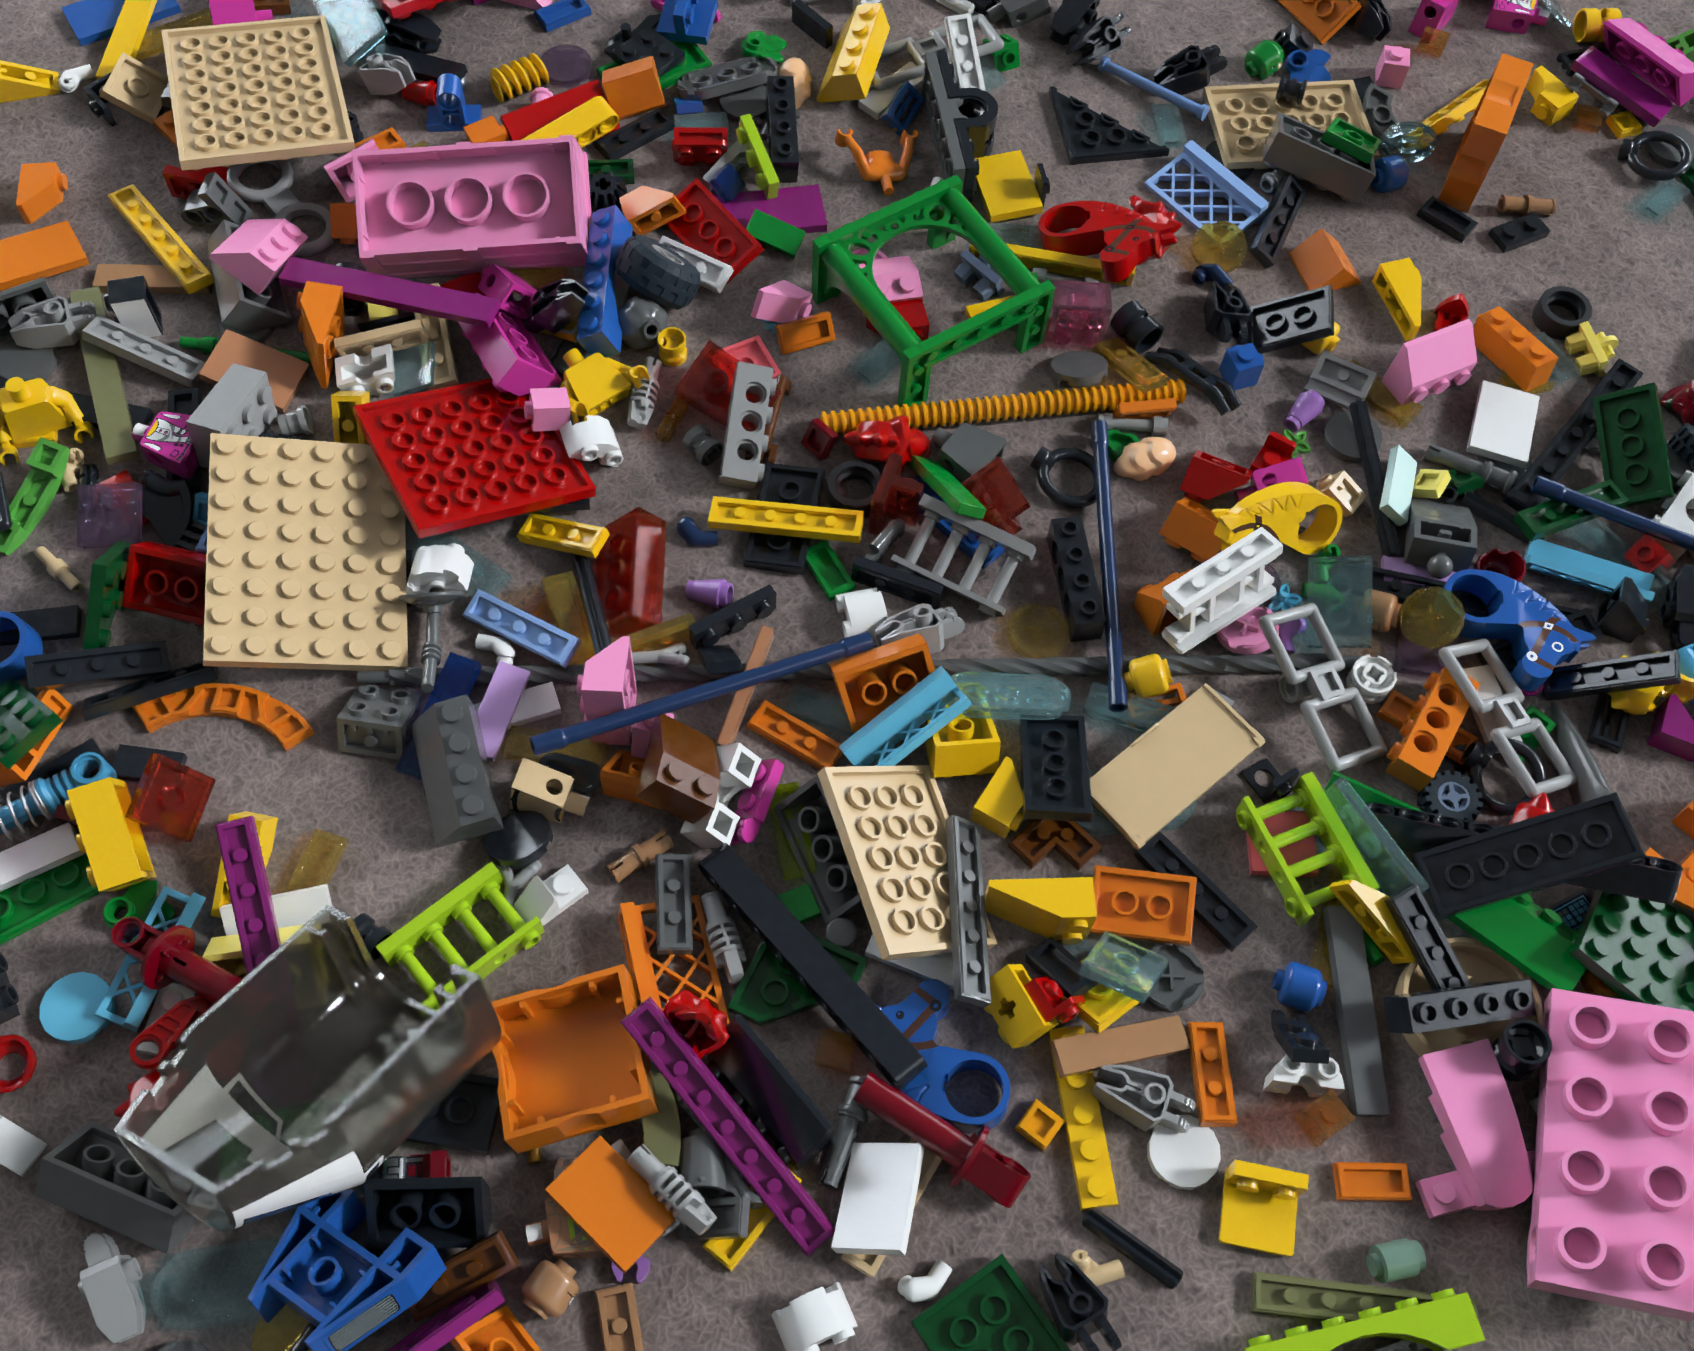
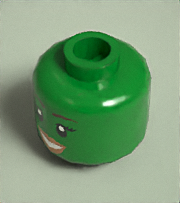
M1263 40L1246 53L1245 70L1247 74L1252 78L1256 76L1261 80L1270 77L1282 67L1283 49L1275 41Z

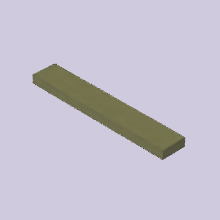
M1262 1272L1251 1273V1312L1320 1321L1343 1316L1345 1323L1359 1320L1358 1312L1366 1309L1380 1307L1383 1314L1396 1310L1394 1303L1417 1297L1419 1304L1433 1301L1432 1293ZM1470 1297L1479 1321L1478 1299Z

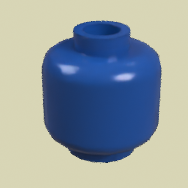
M1396 155L1376 159V176L1370 185L1379 193L1401 189L1406 184L1409 176L1407 163L1402 157Z
M1292 961L1285 966L1284 970L1277 969L1273 978L1272 989L1277 990V999L1280 1004L1302 1012H1309L1314 1007L1319 1008L1327 990V981L1323 980L1320 970Z

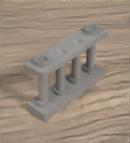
M924 493L919 506L925 511L923 514L925 518L905 558L903 559L895 554L892 555L891 560L897 565L896 569L912 575L915 573L927 580L944 585V588L979 604L978 610L994 618L996 613L1004 616L1006 609L999 605L998 602L1018 562H1022L1024 558L1032 561L1037 551L1035 545L980 519L956 514L946 503ZM942 519L952 524L950 527L952 532L932 572L916 565V562L936 522L940 523ZM968 532L979 537L978 542L980 544L960 584L957 585L943 578V575L963 535L967 536ZM997 545L1007 550L1005 553L1007 558L987 598H984L970 591L990 549H994Z

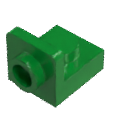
M1007 34L999 35L1004 42V48L990 53L994 57L995 70L1003 72L1018 68L1020 66L1019 42ZM988 38L983 39V44L990 42Z

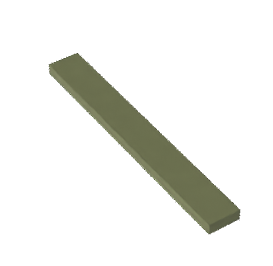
M99 286L69 293L71 303L91 301L96 306L97 312L95 316L101 315L108 318ZM79 333L105 458L109 465L140 458L137 442L132 437L133 424L117 356L82 340V333Z

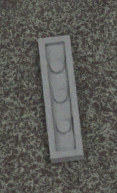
M98 315L82 330V340L189 388H193L200 380L199 372L205 362L106 317Z

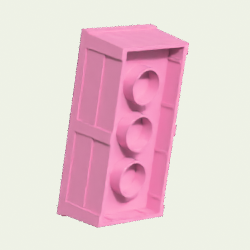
M559 135V138L486 143L455 142L456 145L382 150L352 149L359 259L370 273L395 278H415L481 273L484 267L496 264L508 271L585 266L592 213L588 157L586 152L582 151L574 135Z

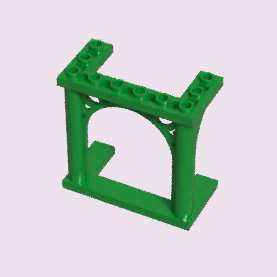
M957 175L940 180L937 184L919 190L913 195L900 201H895L889 206L876 212H871L863 218L847 223L841 228L828 234H823L813 240L812 299L818 305L841 294V291L846 293L902 360L897 400L899 407H902V404L911 406V403H916L918 406L921 402H927L933 365L1017 323L1019 325L1014 347L1020 354L1044 343L1056 287L1050 280L1040 283L961 193L963 181ZM928 229L927 244L932 250L955 240L957 235L968 241L978 250L1016 296L922 341L877 286L872 270L873 261L879 249L887 241L907 231ZM865 248L869 253L866 255H856L852 252ZM859 264H865L866 266L864 268H860Z

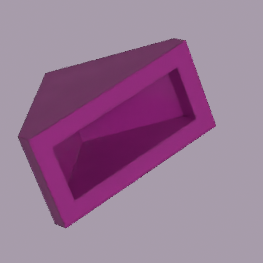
M1672 694L1656 709L1647 745L1693 762L1694 721L1677 695Z

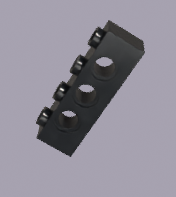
M767 76L765 103L768 155L780 183H797L799 151L794 76Z
M1078 516L1051 519L1047 543L1070 642L1101 639L1107 621L1082 518Z
M1530 979L1497 980L1383 997L1389 1033L1416 1034L1536 1015Z

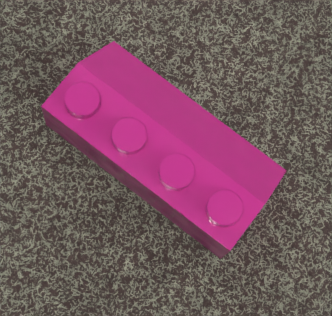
M1631 18L1611 19L1603 23L1605 48L1615 61L1679 107L1683 106L1694 96V63L1686 58L1680 49H1673L1660 35L1655 36L1648 31L1643 23H1636Z
M499 308L490 328L458 322L463 330L462 334L473 346L471 348L472 351L479 356L483 369L490 374L493 379L492 384L503 393L508 391L517 396L529 394L531 388H548L561 382L562 379L533 334L525 329V322L522 318Z

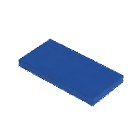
M82 0L61 8L81 46H85L111 37L125 0ZM157 0L149 23L181 13L177 1Z

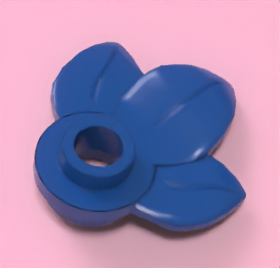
M1313 49L1308 52L1303 50L1291 52L1285 60V69L1290 74L1289 80L1291 81L1294 78L1297 79V82H1303L1304 80H1308L1307 82L1331 81L1330 73L1324 67L1331 55L1320 49Z

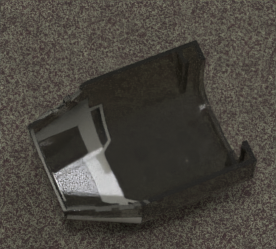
M327 904L182 1033L177 1040L181 1047L172 1062L170 1060L162 1061L157 1068L161 1074L157 1083L151 1091L141 1090L113 1131L137 1164L168 1196L204 1224L218 1231L226 1232L363 1184L500 1042L502 1035L501 1026L481 977L458 965L452 964L448 968L457 992L453 995L445 991L442 984H439L433 990L440 1006L437 1011L402 993L386 979L373 962L352 916Z

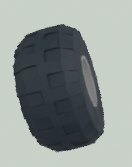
M635 234L627 238L615 260L616 273L621 279L646 297L671 309L679 310L689 305L701 283L700 272L688 260L667 246L641 234Z

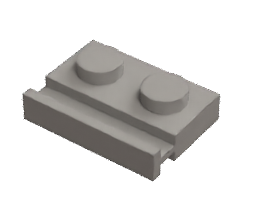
M1323 351L1304 390H1314L1323 399L1350 410V403L1358 399L1365 400L1377 377V373Z

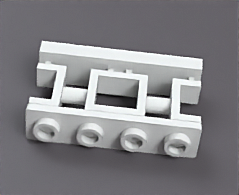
M1260 527L1165 586L1162 596L1169 602L1166 604V609L1178 620L1162 631V638L1179 654H1184L1275 596L1276 588L1271 585L1274 583V577L1264 569L1265 565L1283 553V544L1263 527Z

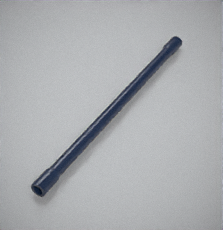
M1095 420L1090 423V437L1094 459L1103 607L1107 621L1105 637L1108 666L1109 710L1112 712H1123L1128 709V697L1123 665L1108 459V425L1104 420Z
M1537 475L1531 486L1530 492L1554 501H1561L1694 552V535L1572 490L1561 483Z
M866 631L841 639L837 643L595 719L529 737L530 746L534 756H540L587 738L839 658L851 657L873 649V640L869 632Z

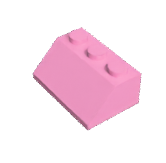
M285 218L246 220L208 258L256 294L260 295L282 272L291 256L296 257L308 236L298 226L290 223Z
M1470 319L1403 343L1381 380V383L1400 406L1411 402L1418 403L1428 395L1433 393L1440 394L1448 387L1460 386L1472 376L1471 371L1477 364L1473 324Z
M622 636L585 662L584 674L578 675L577 695H581L580 712L585 713L584 722L636 705L637 686L630 636ZM633 724L591 737V744L630 746Z

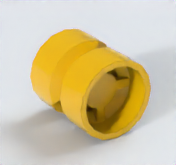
M1597 8L1580 9L1573 22L1572 32L1577 43L1594 42L1595 40L1597 42H1605L1603 23L1607 20L1622 18L1621 11L1618 8H1602L1600 10Z

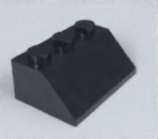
M482 1176L367 1179L364 1182L370 1250H386L406 1227L434 1245L435 1248H468L488 1237L492 1222L490 1187Z

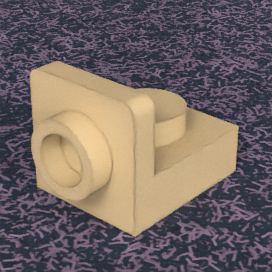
M1345 470L1333 475L1328 473L1316 483L1317 490L1339 503L1344 518L1353 515L1367 496Z

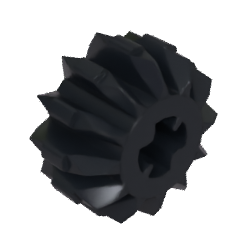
M601 170L599 175L590 173L591 211L596 212L599 209L612 205L622 208L619 198L627 194V187H625L622 177L615 176L613 171L604 174Z

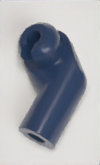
M1201 264L1192 272V280L1197 284H1202L1203 281H1216L1223 289L1226 282L1234 283L1218 264Z
M682 517L677 523L678 534L688 545L692 547L718 546V531H701L690 517Z

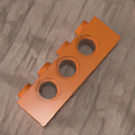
M1446 666L1439 673L1433 671L1427 678L1423 688L1427 689L1426 694H1421L1412 706L1411 711L1415 712L1413 719L1409 717L1399 731V734L1403 736L1401 742L1396 741L1387 754V758L1391 761L1385 772L1419 792L1434 778L1470 706ZM1468 676L1475 689L1478 690L1481 683Z

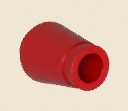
M435 81L410 83L401 89L402 97L405 100L424 106H437V83Z

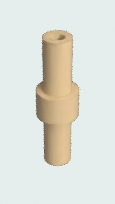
M44 546L38 547L35 550V556L47 567V572L56 581H62L73 593H78L83 589V584L71 573V568L62 559L56 558Z

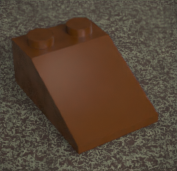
M663 714L655 717L636 797L687 822L695 824L715 809L721 782L716 743L714 739Z

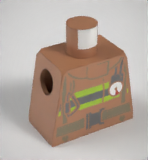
M550 1198L545 1200L547 1219L526 1224L529 1247L550 1242L552 1254L556 1260L559 1258L607 1257Z

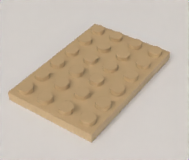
M1353 80L1307 82L1300 107L1297 106L1295 101L1288 103L1285 102L1286 99L1282 98L1275 100L1279 83L1206 86L1202 93L1204 103L1210 106L1209 120L1223 164L1227 169L1270 168L1263 161V148L1278 112L1323 132L1338 117L1373 135ZM1379 151L1374 155V161L1379 159Z
M930 765L824 767L818 773V777L882 961L951 954L952 937L946 819L949 817L936 780L933 777ZM986 914L987 945L989 950L998 943Z

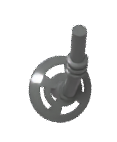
M464 591L428 592L399 596L400 601L413 604L414 606L423 607V613H427L426 643L422 646L421 663L423 664L421 690L423 692L430 693L434 690L436 667L441 661L442 647L439 645V612H443L442 605L459 599L464 595Z

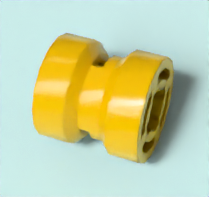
M668 327L660 331L657 336L660 361L669 367L683 364L687 359L685 333L676 327Z

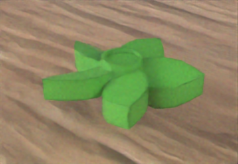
M1284 429L1283 436L1297 444L1291 459H1294L1298 452L1303 454L1311 452L1309 444L1305 441V431L1297 432L1294 435L1290 430Z

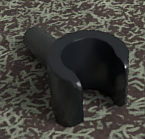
M1446 486L1440 498L1447 496L1450 499L1445 500L1444 504L1454 505L1455 501L1464 497L1466 493L1458 495L1454 487Z

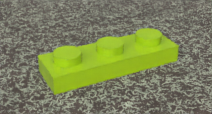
M751 114L740 116L739 128L736 129L737 139L740 145L744 144L746 159L749 167H754L759 190L764 191L767 200L778 196L780 181Z

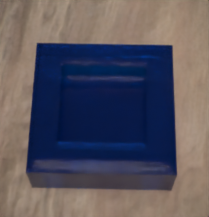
M731 163L725 164L709 181L725 203L731 202L746 186Z

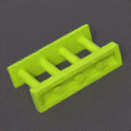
M1313 771L1299 778L1294 786V794L1255 808L1252 800L1247 796L1241 800L1235 811L1240 828L1248 833L1284 899V906L1288 915L1293 919L1295 918L1299 927L1306 925L1314 915L1312 907L1337 897L1330 890L1329 886L1304 895L1295 879L1296 877L1333 864L1337 866L1341 873L1342 881L1353 879L1375 890L1380 888ZM1298 806L1305 810L1310 819L1309 823L1273 837L1263 822L1266 818ZM1313 835L1321 838L1326 847L1325 852L1289 866L1279 851V848Z
M492 861L376 946L389 967L396 963L403 964L428 996L421 1003V1006L430 1019L435 1015L442 1016L454 1007L457 998L523 948L528 950L540 941L541 934L545 932L541 920L537 916L526 923L499 891L500 885L503 884V879L500 871ZM482 899L489 900L515 931V933L499 945L471 912L472 906ZM453 920L461 921L487 953L470 967L443 934V928ZM425 941L432 942L458 975L441 989L414 956L415 949Z

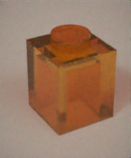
M1330 1089L1301 1110L1294 1119L1317 1148L1354 1121L1355 1117L1335 1091Z

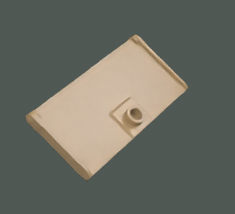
M1205 683L1090 778L1092 803L1112 822L1131 845L1139 850L1148 840L1238 764L1265 744V739L1213 688Z

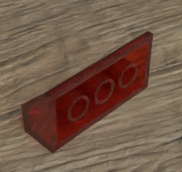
M637 507L604 526L610 536L596 558L595 580L610 637L630 636L642 638L661 628L666 521Z

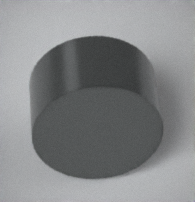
M847 918L832 920L827 926L826 941L846 950L853 948L857 939L855 924Z

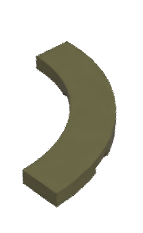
M649 1059L659 1113L641 1118L644 1144L666 1167H674L678 1171L681 1152V1128L677 1105L667 1080Z

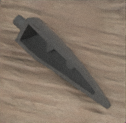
M1551 702L1552 721L1557 724L1554 731L1558 748L1577 776V783L1568 787L1573 804L1576 805L1612 794L1600 767L1583 738L1555 702Z

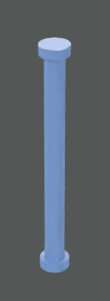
M1103 56L1099 61L1098 71L1102 73L1106 71L1181 107L1197 115V119L1201 121L1209 113L1210 106L1206 104L1200 105L1111 62L1107 56Z

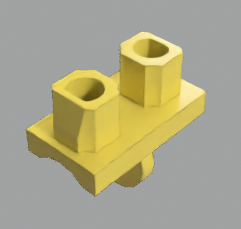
M1586 321L1579 324L1578 332L1565 337L1564 345L1570 355L1580 351H1584L1586 354L1575 359V366L1580 376L1595 372L1597 378L1606 375L1604 367L1608 364V359L1615 356L1613 350L1618 346L1619 341L1614 335L1605 336L1604 332L1595 335L1591 325Z

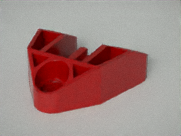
M201 995L185 999L177 1003L132 1040L129 1047L130 1059L136 1067L144 1070L158 1067L170 1052L176 1049L197 1019L200 1023L181 1050L187 1053L188 1056L201 1060L219 1032L223 1033L224 1036L207 1060L206 1068L212 1077L219 1078L225 1083L236 1073L245 1039L243 1019L231 1012L226 1015L215 1013L212 1009L213 1002ZM143 1042H152L158 1046L159 1052L154 1059L144 1061L137 1057V1047Z

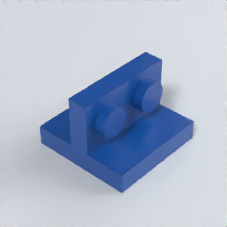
M665 0L656 31L668 40L707 45L718 8V0Z

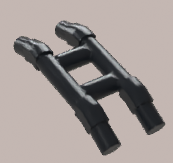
M1159 347L1156 353L1146 352L1144 357L1145 363L1154 364L1172 371L1202 392L1212 405L1214 404L1221 416L1242 405L1235 394L1236 391L1228 381L1213 374L1190 358L1186 352L1179 349Z

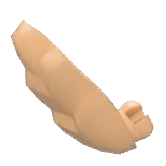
M793 57L784 61L777 76H794L795 106L798 109L811 96V74L806 63L800 58Z
M1148 437L1139 442L1130 443L1124 447L1123 453L1114 463V471L1118 476L1132 478L1137 481L1160 475L1173 463L1176 456L1175 446L1171 441L1161 437Z

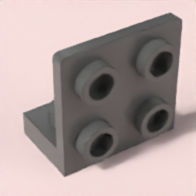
M375 685L358 686L336 718L338 751L403 760L407 752L406 725L421 702V694L412 693L405 689H383Z

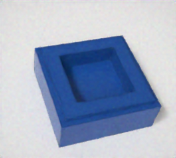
M682 97L673 98V107L678 115L703 112V102L701 100H688Z

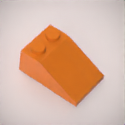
M306 281L303 292H298L296 300L297 310H301L298 329L299 332L303 333L304 346L321 388L327 389L334 369L335 358L338 356L334 339L344 337L343 286Z

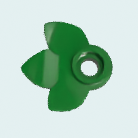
M752 31L741 42L740 48L743 57H759V60L763 59L765 61V57H770L776 63L784 62V58L779 52L787 47V42L776 35L767 36L763 31Z
M146 880L131 885L124 896L110 899L103 910L105 924L113 929L114 925L121 920L117 919V915L123 909L128 910L123 918L136 917L145 922L157 900L155 897L158 891V882ZM164 901L161 911L166 922L174 918L176 911L168 902ZM156 916L151 926L160 924L158 916Z

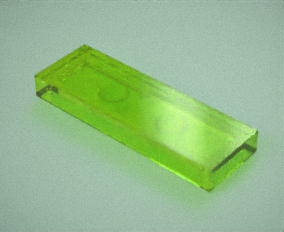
M798 781L777 785L769 807L784 880L804 877L803 873L805 871L803 867H799L792 852L794 849L790 840L787 841L774 807L799 789ZM803 804L796 805L798 816L803 809ZM792 808L783 811L787 820L792 819L795 815ZM802 831L809 864L808 870L811 873H816L817 869L811 851L809 833ZM794 837L798 847L800 848L801 841L798 838Z

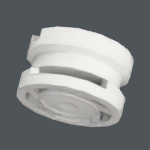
M1370 654L1359 658L1352 670H1350L1346 678L1347 688L1356 687L1365 703H1379L1393 689L1397 681V672L1393 671V664L1386 658L1379 655L1377 657H1370Z

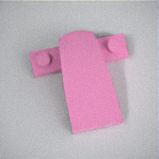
M1484 1039L1422 1055L1418 1061L1433 1093L1428 1098L1444 1130L1440 1138L1457 1169L1456 1171L1421 1179L1415 1183L1429 1219L1469 1208L1478 1211L1501 1210L1524 1202L1534 1191L1535 1150L1526 1151L1513 1101L1489 1040Z

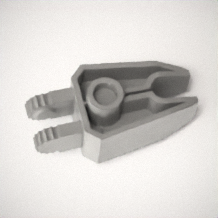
M376 53L367 57V63L352 73L355 82L361 86H366L370 95L385 96L395 94L416 80L410 64L402 56L387 53Z
M57 296L21 308L8 319V323L12 328L10 333L16 345L32 349L75 345L79 341L78 334L82 333V330L96 318L95 313L97 311L96 306L91 301L69 304L66 298Z
M921 603L888 617L875 630L876 646L879 647L920 633L928 644L930 654L940 652L945 646L944 639L961 634L965 629V622L960 617H957V612L953 607H942L934 610L930 604Z
M1103 1065L1097 1072L1098 1077L1114 1086L1096 1082L1091 1092L1113 1113L1145 1132L1154 1129L1157 1125L1178 1133L1188 1132L1190 1123L1166 1110L1170 1106L1183 1112L1192 1113L1196 1103L1189 1097L1173 1091L1174 1084L1169 1076L1128 1065Z
M95 1232V1234L87 1236L82 1245L84 1246L83 1250H85L84 1255L88 1268L80 1271L79 1292L83 1301L89 1304L96 1326L113 1344L117 1342L122 1343L144 1333L146 1306L139 1280L142 1279V1272L135 1257L131 1258L130 1255H120L113 1236Z

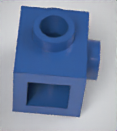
M1253 343L1235 345L1226 349L1219 371L1223 378L1232 385L1234 390L1254 386L1257 384L1264 368V359L1257 352Z

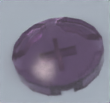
M569 44L558 45L548 49L541 57L549 75V84L555 87L571 88L579 86L581 81L584 79L587 81L593 71L591 56L579 46Z

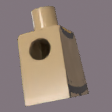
M523 758L511 787L510 810L516 812L534 811L542 814L547 820L561 823L565 811L584 817L590 798L572 792L574 778Z

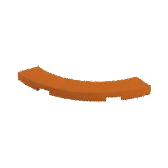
M200 684L132 706L149 733L174 722L189 718L220 716L249 722L272 735L286 751L315 734L307 721L289 705L270 697L266 692L235 684Z

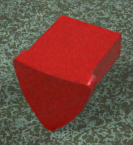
M1463 294L1453 295L1442 301L1435 308L1434 314H1436L1432 332L1468 319L1469 306Z

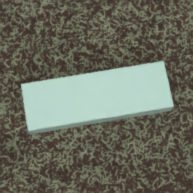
M1399 444L1390 449L1380 510L1396 525L1401 526L1408 522L1417 462Z

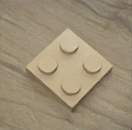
M122 52L101 91L100 97L153 125L152 120L157 118L163 106L160 97L168 84V77Z

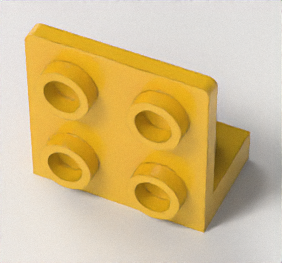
M1235 1159L1225 1168L1219 1242L1284 1257L1293 1256L1298 1197L1308 1190L1309 1175Z

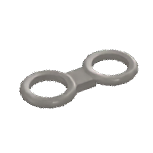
M288 160L260 162L274 165L282 172L278 183L264 190H252L244 187L239 182V176L243 170L254 165L253 163L236 164L229 167L227 170L228 186L242 200L252 203H264V206L274 216V219L285 218L287 221H290L301 215H311L325 222L326 230L323 235L315 241L304 243L296 256H312L323 252L333 244L336 238H331L330 211L324 206L315 203H300L289 190L293 184L294 171Z

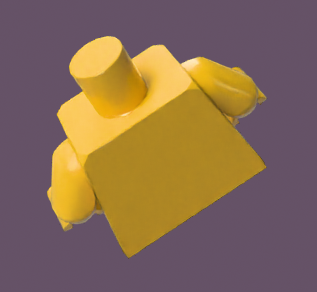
M573 348L563 356L569 368L564 372L560 388L566 387L571 407L570 415L572 416L573 423L576 424L579 422L578 417L581 421H587L586 416H596L628 397L631 389L630 382H633L634 386L639 389L642 387L641 379L650 380L647 368L643 365L630 367L609 357H604L598 352L584 358L577 348Z
M12 377L6 382L5 388L0 389V462L4 466L6 465L3 456L8 453L13 454L16 462H19L18 450L10 444V440H13L14 443L21 442L28 438L73 426V422L76 426L74 438L78 443L83 444L84 440L80 431L88 432L93 439L94 426L82 420L84 415L68 391L55 386H49L42 378H35L24 382L20 377Z

